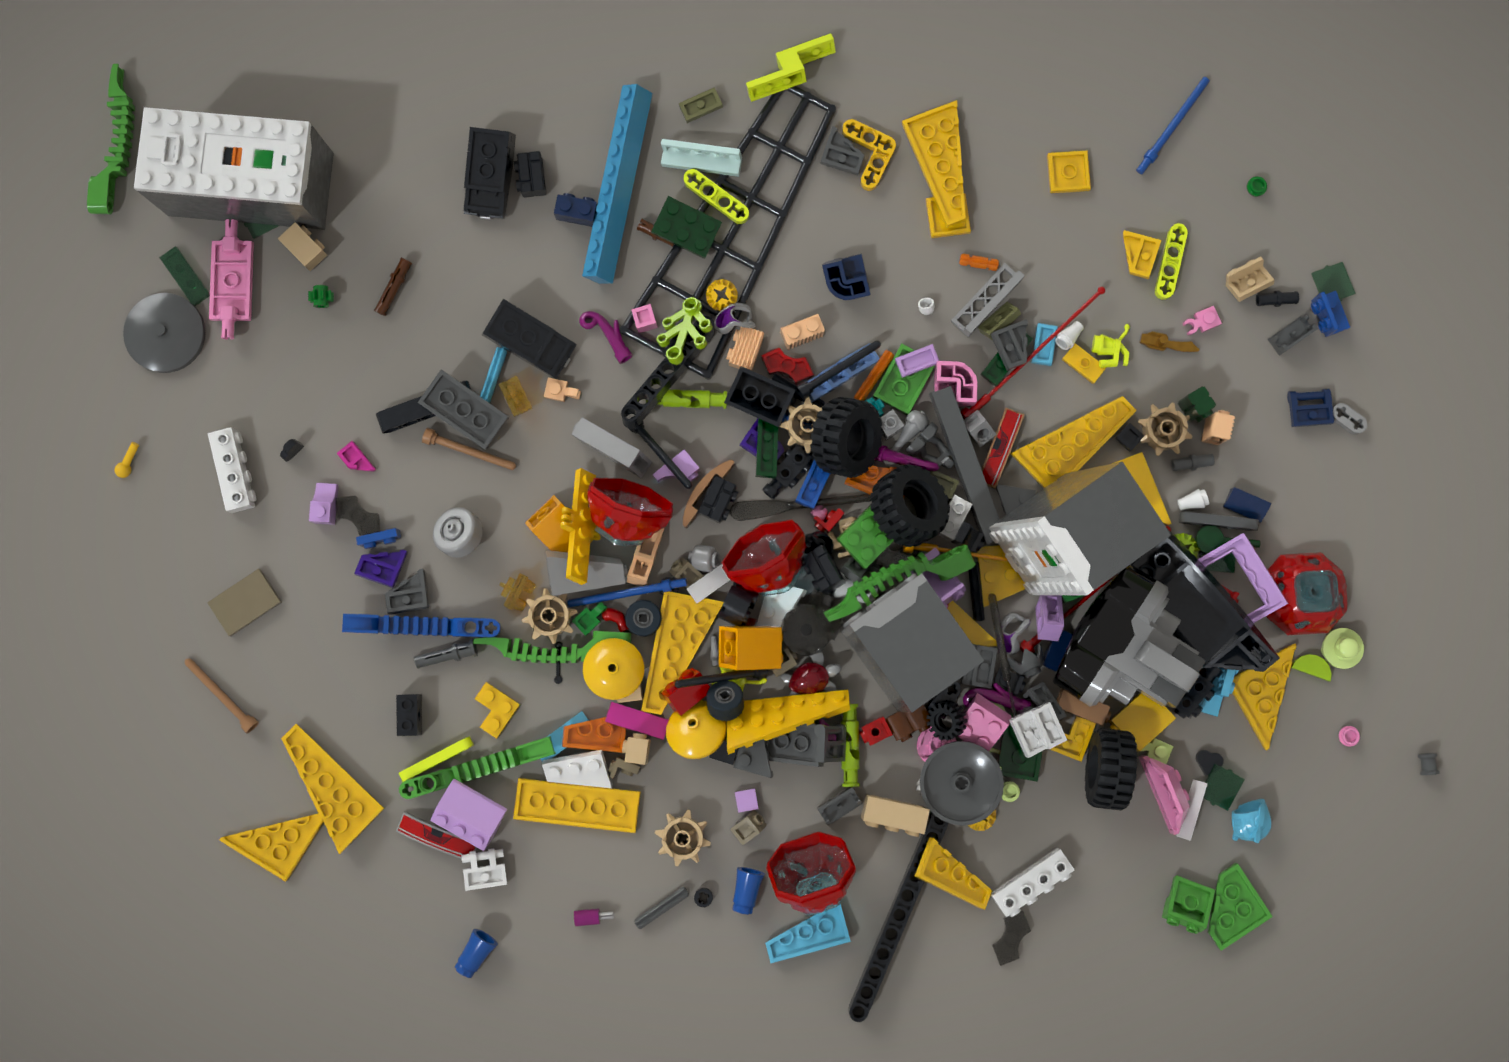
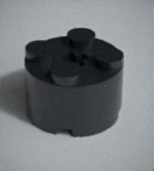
M733 582L717 618L735 626H746L751 614L748 610L749 608L754 609L759 594Z

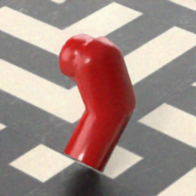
M607 608L603 611L602 618L605 621L616 622L620 632L629 630L626 625L625 616L621 611L613 608Z

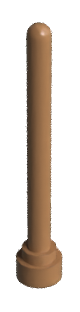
M426 428L423 434L422 443L427 445L439 444L510 470L516 468L514 462L438 436L439 434L435 433L436 431Z
M188 658L185 660V665L240 720L241 728L246 734L257 727L259 722L254 716L246 715L192 659Z

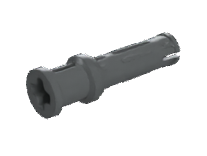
M470 639L469 642L462 644L454 643L447 649L414 656L415 665L419 669L452 659L461 661V658L472 655L476 657L478 656L477 646L473 644L474 639Z

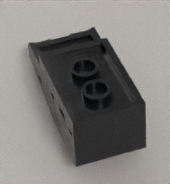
M470 127L464 188H466L464 214L476 215L480 219L488 220L490 218L505 219L513 169L515 134L508 131Z
M505 299L501 301L482 333V336L555 379H557L561 370L568 365L571 360L570 355L577 345L518 307L516 308L515 305Z

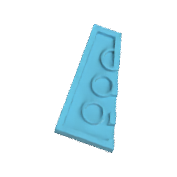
M840 901L838 904L826 908L822 913H817L766 942L770 963L851 942Z

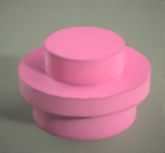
M1345 726L1339 731L1338 738L1344 746L1351 747L1359 742L1360 734L1355 727Z

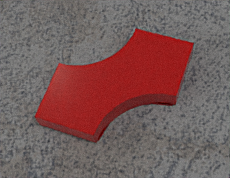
M780 348L761 355L769 375L776 372L783 373L792 378L796 384L814 376L806 357L791 358L785 355Z

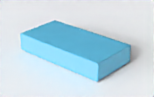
M1038 323L1033 351L1058 329V326ZM1056 336L1032 358L1031 363L1052 366Z

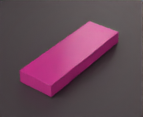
M611 702L605 722L664 740L668 719Z

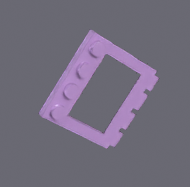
M1245 533L1240 534L1198 559L1207 567L1231 552L1233 553L1264 603L1263 606L1247 615L1253 623L1288 604Z

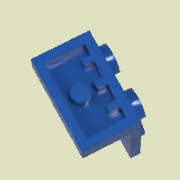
M1336 291L1328 294L1321 292L1311 300L1312 312L1314 315L1317 314L1319 330L1321 333H1324L1325 337L1350 328Z

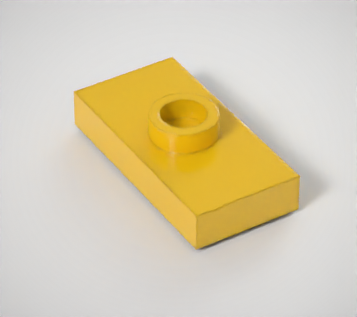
M1076 343L1062 358L1066 364L1092 384L1096 382L1106 369L1100 368L1099 361Z

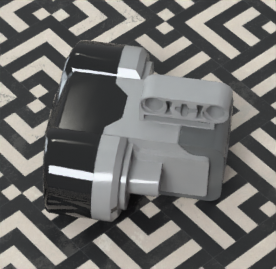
M1130 564L1112 580L1081 618L1053 677V683L1089 707L1096 706L1098 702L1103 703L1108 695L1127 705L1137 690L1160 706L1167 705L1171 708H1176L1185 693L1189 692L1200 675L1199 671L1206 661L1198 656L1199 652L1173 636L1181 619L1164 609L1170 600L1167 598L1169 593L1168 587Z

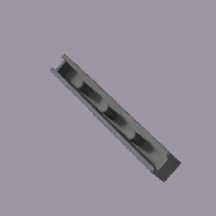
M949 386L936 392H930V399L967 500L973 504L971 511L979 532L984 534L982 537L984 545H989L991 542H994L989 535L991 533L989 527L1000 519L953 390Z

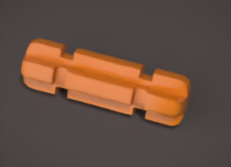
M961 254L959 264L963 266L970 265V267L980 269L989 268V270L997 271L999 260L992 258L988 260L986 257L975 255L970 257L969 254Z

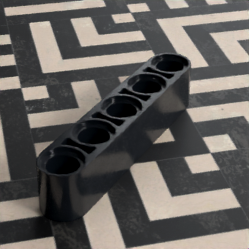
M469 381L461 382L463 385L472 390ZM422 396L376 413L382 434L397 431L436 415L418 403Z

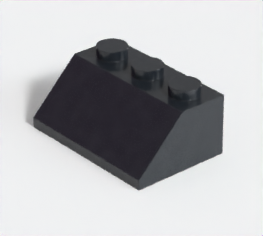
M741 366L724 404L780 427L781 423L784 422L790 413L788 408L790 405H794L798 393L790 387Z

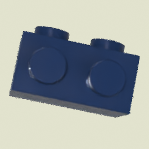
M569 193L558 194L554 209L555 218L559 221L592 227L597 202L590 197L580 199L575 198V195Z

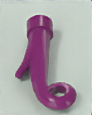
M587 311L580 316L579 323L585 329H591L598 323L610 343L619 364H623L632 358L633 354L626 347L620 334L618 320L614 321L613 329L609 322L597 312ZM588 318L593 319L591 323H586L585 320Z
M884 445L879 447V455L874 459L900 465H916L922 467V470L926 469L933 472L939 469L937 463L888 449Z
M997 683L993 685L998 692L987 689H972L963 696V703L966 707L970 703L969 699L975 697L977 693L987 700L1017 711V713L1018 710H1023V707L1031 706V700L1015 697Z

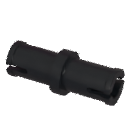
M1274 291V293H1257L1256 295L1257 306L1274 305L1275 307H1280L1282 304H1297L1299 302L1298 291Z

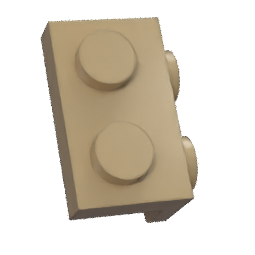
M1262 257L1250 260L1245 265L1232 269L1226 275V287L1238 302L1274 285V278L1264 268V259Z

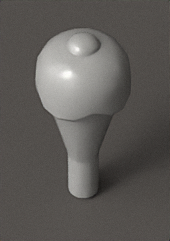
M913 410L907 415L900 437L891 450L899 452L909 440L927 428L929 420L924 411Z

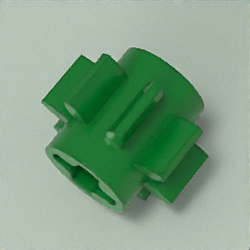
M315 285L313 286V291H308V301L313 303L315 308H328L329 302H334V293L329 290L328 286Z

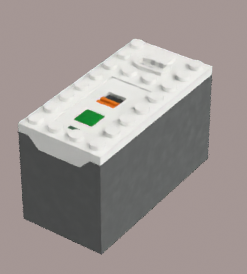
M144 107L134 189L167 216L218 221L229 219V222H231V219H234L241 223L287 227L296 222L299 227L304 225L309 229L325 230L334 153L308 121Z
M1123 462L1066 473L989 527L991 539L1000 545L1006 554L1005 557L1024 581V588L1029 594L1032 593V595H1088L1171 536Z

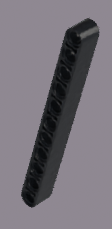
M932 812L928 817L925 834H921L850 1001L848 1011L851 1019L855 1022H862L867 1018L923 886V880L912 881L910 874L912 871L917 870L919 866L918 855L925 850L927 845L926 836L929 832H935L937 835L936 841L940 845L949 823L945 821L941 824L935 823V815ZM911 890L912 897L909 900L902 899L903 891ZM895 910H904L903 918H894ZM889 928L895 929V937L887 938L885 936L886 931ZM880 948L888 949V954L886 957L881 958L877 956V951ZM872 967H878L880 973L878 976L872 977L869 975V970ZM867 986L872 989L869 996L861 994L863 987ZM861 1006L864 1009L863 1013L858 1016L852 1013L854 1007Z

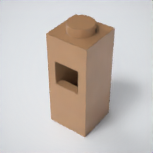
M1066 688L1060 689L1056 701L1063 711L1101 726L1104 725V722L1107 723L1111 715L1109 711L1110 706L1098 702L1097 705L1089 707L1079 700L1081 694Z

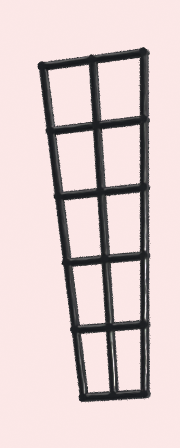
M797 86L786 89L802 99L777 142L758 132V129L783 91L772 94L737 147V149H740L741 154H743L754 138L774 149L751 192L749 193L726 181L729 175L720 174L717 177L715 184L745 199L744 205L748 210H750L752 204H755L777 216L757 261L754 262L729 248L741 224L733 222L722 244L715 240L713 241L711 248L717 250V253L693 295L662 279L681 250V247L674 245L633 309L645 306L656 287L659 286L684 300L690 297L698 299L702 304V310L717 316L720 311L714 310L708 303L700 300L724 255L753 269L737 302L746 304L836 111L835 105L829 104ZM810 102L825 110L826 114L806 156L785 145ZM783 153L802 163L782 208L779 209L757 197L779 155ZM713 187L710 189L707 196H710L714 193ZM703 200L697 210L705 213L710 204ZM743 210L738 213L737 218L740 216L745 217ZM742 310L733 311V317L738 320ZM632 311L620 327L621 334L666 357V351L675 345L678 337L677 334L670 339L668 346L660 347L659 344L630 329L634 323ZM684 318L680 319L677 325L683 322ZM734 327L729 333L722 334L707 369L693 362L687 369L707 380L711 379Z

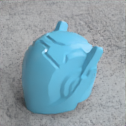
M1265 799L1239 805L1238 809L1232 811V827L1234 830L1232 839L1234 841H1237L1239 838L1259 843L1260 840L1269 834L1271 830V816Z

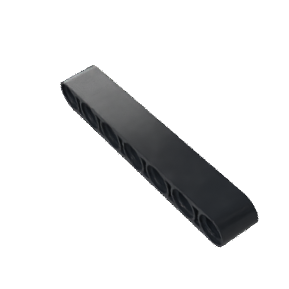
M703 315L706 319L710 320L713 326L712 330L708 333H703L697 320L693 326L700 335L705 337L708 344L715 334L714 320L708 315ZM689 333L682 350L684 356H686L683 361L678 365H674L665 357L622 408L621 416L626 428L634 429L641 424L703 350L697 349L695 344L689 343L693 340ZM666 370L673 371L671 374L664 373ZM656 384L661 386L658 389L651 388L653 385ZM643 399L648 400L645 404L639 403ZM630 414L636 415L633 419L626 418Z

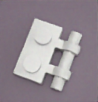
M491 848L484 852L476 853V851H470V854L461 855L462 863L471 862V868L463 869L465 891L507 885L505 864H496V858L504 857L503 849L494 850V848ZM489 859L490 865L477 867V861Z

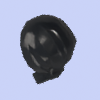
M816 531L805 535V555L820 545H824L830 555L832 554L833 542L826 533Z

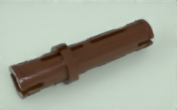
M402 257L400 258L394 273L390 274L391 278L374 309L375 312L386 316L401 284H404L406 281L404 278L412 265L410 261Z

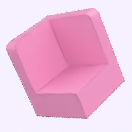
M651 304L631 309L638 333L658 328Z

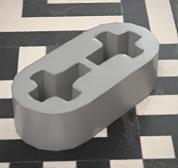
M1344 403L1333 406L1335 423L1351 434H1359L1366 430V419ZM1342 409L1344 416L1338 417V411L1336 410ZM1359 421L1358 426L1361 428L1354 429L1355 424L1353 422Z

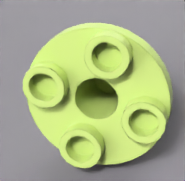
M1337 628L1325 636L1321 653L1325 660L1333 667L1348 669L1357 665L1362 659L1364 644L1361 637L1355 631L1348 628Z

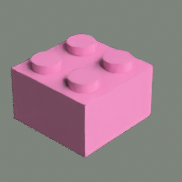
M977 693L964 710L966 716L963 718L967 719V723L964 725L967 727L957 737L963 741L978 744L990 751L1009 726L1011 715Z

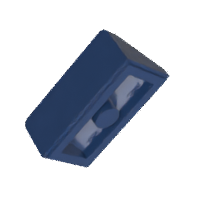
M1234 487L1230 489L1223 507L1247 518L1257 519L1261 523L1272 503Z
M1062 630L1058 641H1050L1044 655V667L1060 673L1072 645L1069 641L1072 634Z

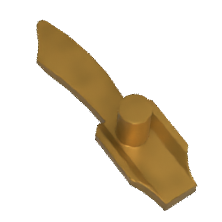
M1158 332L1142 333L1140 338L1141 344L1159 351H1164L1166 348L1181 352H1198L1200 350L1192 341H1170L1167 334Z

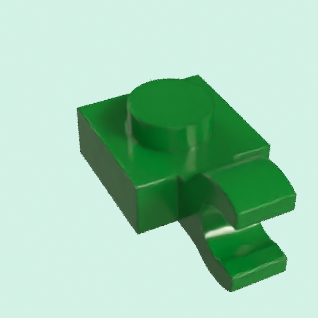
M600 602L592 611L586 607L572 622L587 636L601 623L597 617L608 607L603 602Z

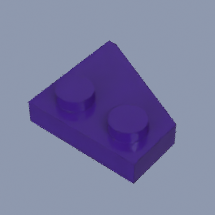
M400 550V552L361 555L354 574L394 588L408 552Z

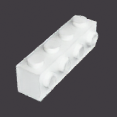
M230 427L208 433L225 510L235 513L254 508L256 494L253 489L251 490L250 482H252V477L249 470L246 469L247 456L241 448L243 440L240 432Z
M1055 848L991 893V897L1006 917L1009 915L1013 917L1021 911L1020 908L1025 904L1031 905L1037 901V896L1042 892L1046 894L1055 888L1054 884L1058 881L1064 882L1069 879L1074 868L1061 849Z

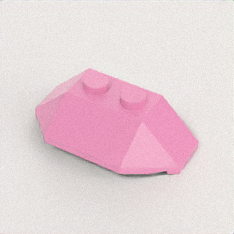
M1138 756L1170 834H1179L1190 807L1188 803L1190 798L1187 791L1181 787L1180 781L1182 779L1178 770H1174V767L1148 756Z

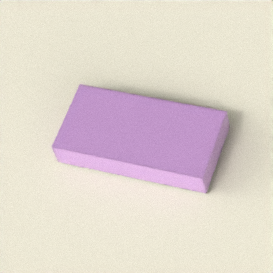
M933 344L895 358L902 378L935 366L936 362L939 361Z

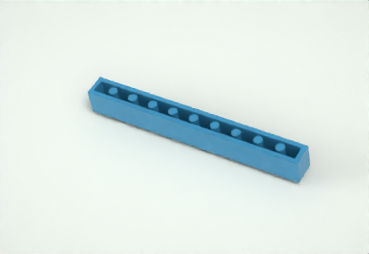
M638 84L622 86L582 276L598 284H613L653 93Z

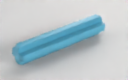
M497 347L480 395L489 403L491 402L507 354V350L501 347Z

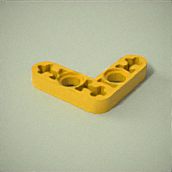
M849 119L843 124L842 133L844 137L874 151L860 181L863 189L872 191L878 186L895 151L896 142L892 137L857 120ZM851 125L854 126L855 131L848 133V128H850ZM860 129H862L863 131L861 132L860 138H858L857 132L860 133ZM871 133L875 139L873 142L868 143L864 140L863 136ZM878 137H879V138H881V139H880V143H878V147H877V146H875V145H876L877 140H878ZM887 142L890 143V148L884 150V145ZM875 159H881L884 165L881 168H875L872 162ZM871 172H874V183L867 185L866 179H869Z

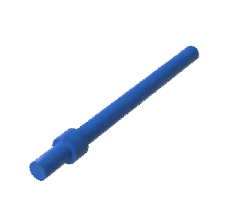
M1207 77L1201 79L1152 149L1145 153L1143 156L1144 160L1136 169L1139 174H1143L1150 163H1154L1158 157V152L1210 82Z
M683 578L672 581L666 579L661 580V583L569 599L567 603L570 608L657 591L669 592L674 588L687 586V579Z

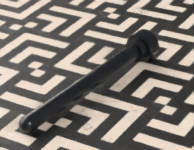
M874 341L811 382H802L797 385L796 390L803 400L810 397L813 389L880 348V341Z
M643 421L637 428L629 429L631 432L641 436L686 489L692 487L691 481L644 429Z
M768 669L738 670L676 680L674 685L676 688H684L747 677L760 680L767 678Z

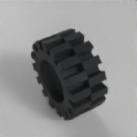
M944 701L934 705L929 710L930 714L927 715V719H930V721L927 722V726L931 725L932 728L929 731L935 732L933 734L934 737L939 736L940 740L945 739L946 741L964 732L962 730H965L967 727L964 725L967 723V719L963 718L966 716V712H961L962 706L957 707L958 703ZM943 713H947L951 717V728H947L943 724Z

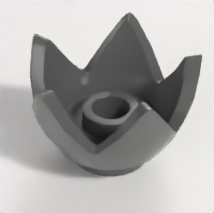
M1041 644L1038 645V654L1024 649L1022 663L1016 659L1008 658L1012 669L1020 675H1025L1026 678L1041 673L1040 667L1043 666L1044 662Z

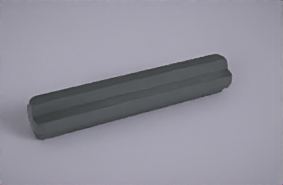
M685 887L679 888L634 920L637 928L642 929L689 896Z

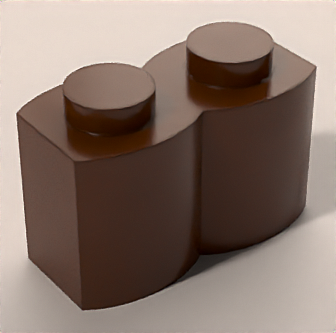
M924 704L912 713L898 711L885 718L896 741L901 740V742H904L913 737L911 733L919 730L921 733L930 728V725L927 726V722L930 721V719H927L929 713Z

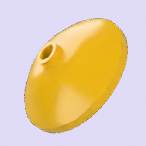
M609 638L596 643L588 651L583 662V676L587 686L594 694L608 700H619L628 697L637 690L644 677V661L640 652L633 644L619 638ZM611 664H614L616 666V670L614 672L609 671V666Z
M700 700L682 716L675 712L672 713L666 726V738L672 750L681 757L701 759L711 755L721 746L726 736L727 725L726 721L717 720L711 716L708 711L707 701ZM692 722H696L694 726H690Z

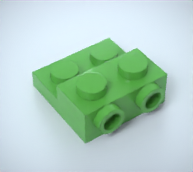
M1176 875L1173 877L1169 897L1165 901L1162 918L1167 919L1166 922L1169 925L1179 926L1180 924L1185 926L1186 930L1190 933L1198 934L1207 929L1215 890Z

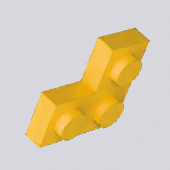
M485 682L475 700L491 711L480 728L498 739L521 704L488 682Z
M1075 716L1069 734L1064 733L1067 741L1049 750L1082 762L1096 723Z

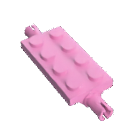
M229 219L225 220V237L220 241H212L209 319L211 321H222L221 339L226 340L228 338L230 340L234 339V322L251 321L254 243L237 238L238 220L231 219V222H229Z

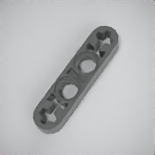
M1180 512L1179 523L1189 525L1215 526L1217 528L1258 531L1259 520L1194 512Z

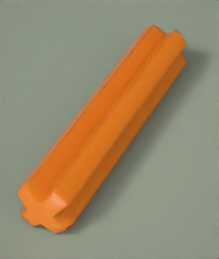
M884 351L855 394L854 399L862 401L866 399L894 358L892 352Z

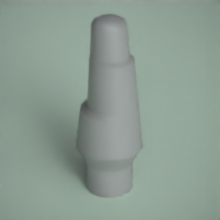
M711 636L710 659L712 667L719 666V645L716 636Z

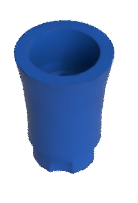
M737 867L733 911L747 915L752 914L765 873L747 867Z
M473 929L469 941L455 965L456 971L462 976L472 978L487 956L498 945L497 941L484 931Z

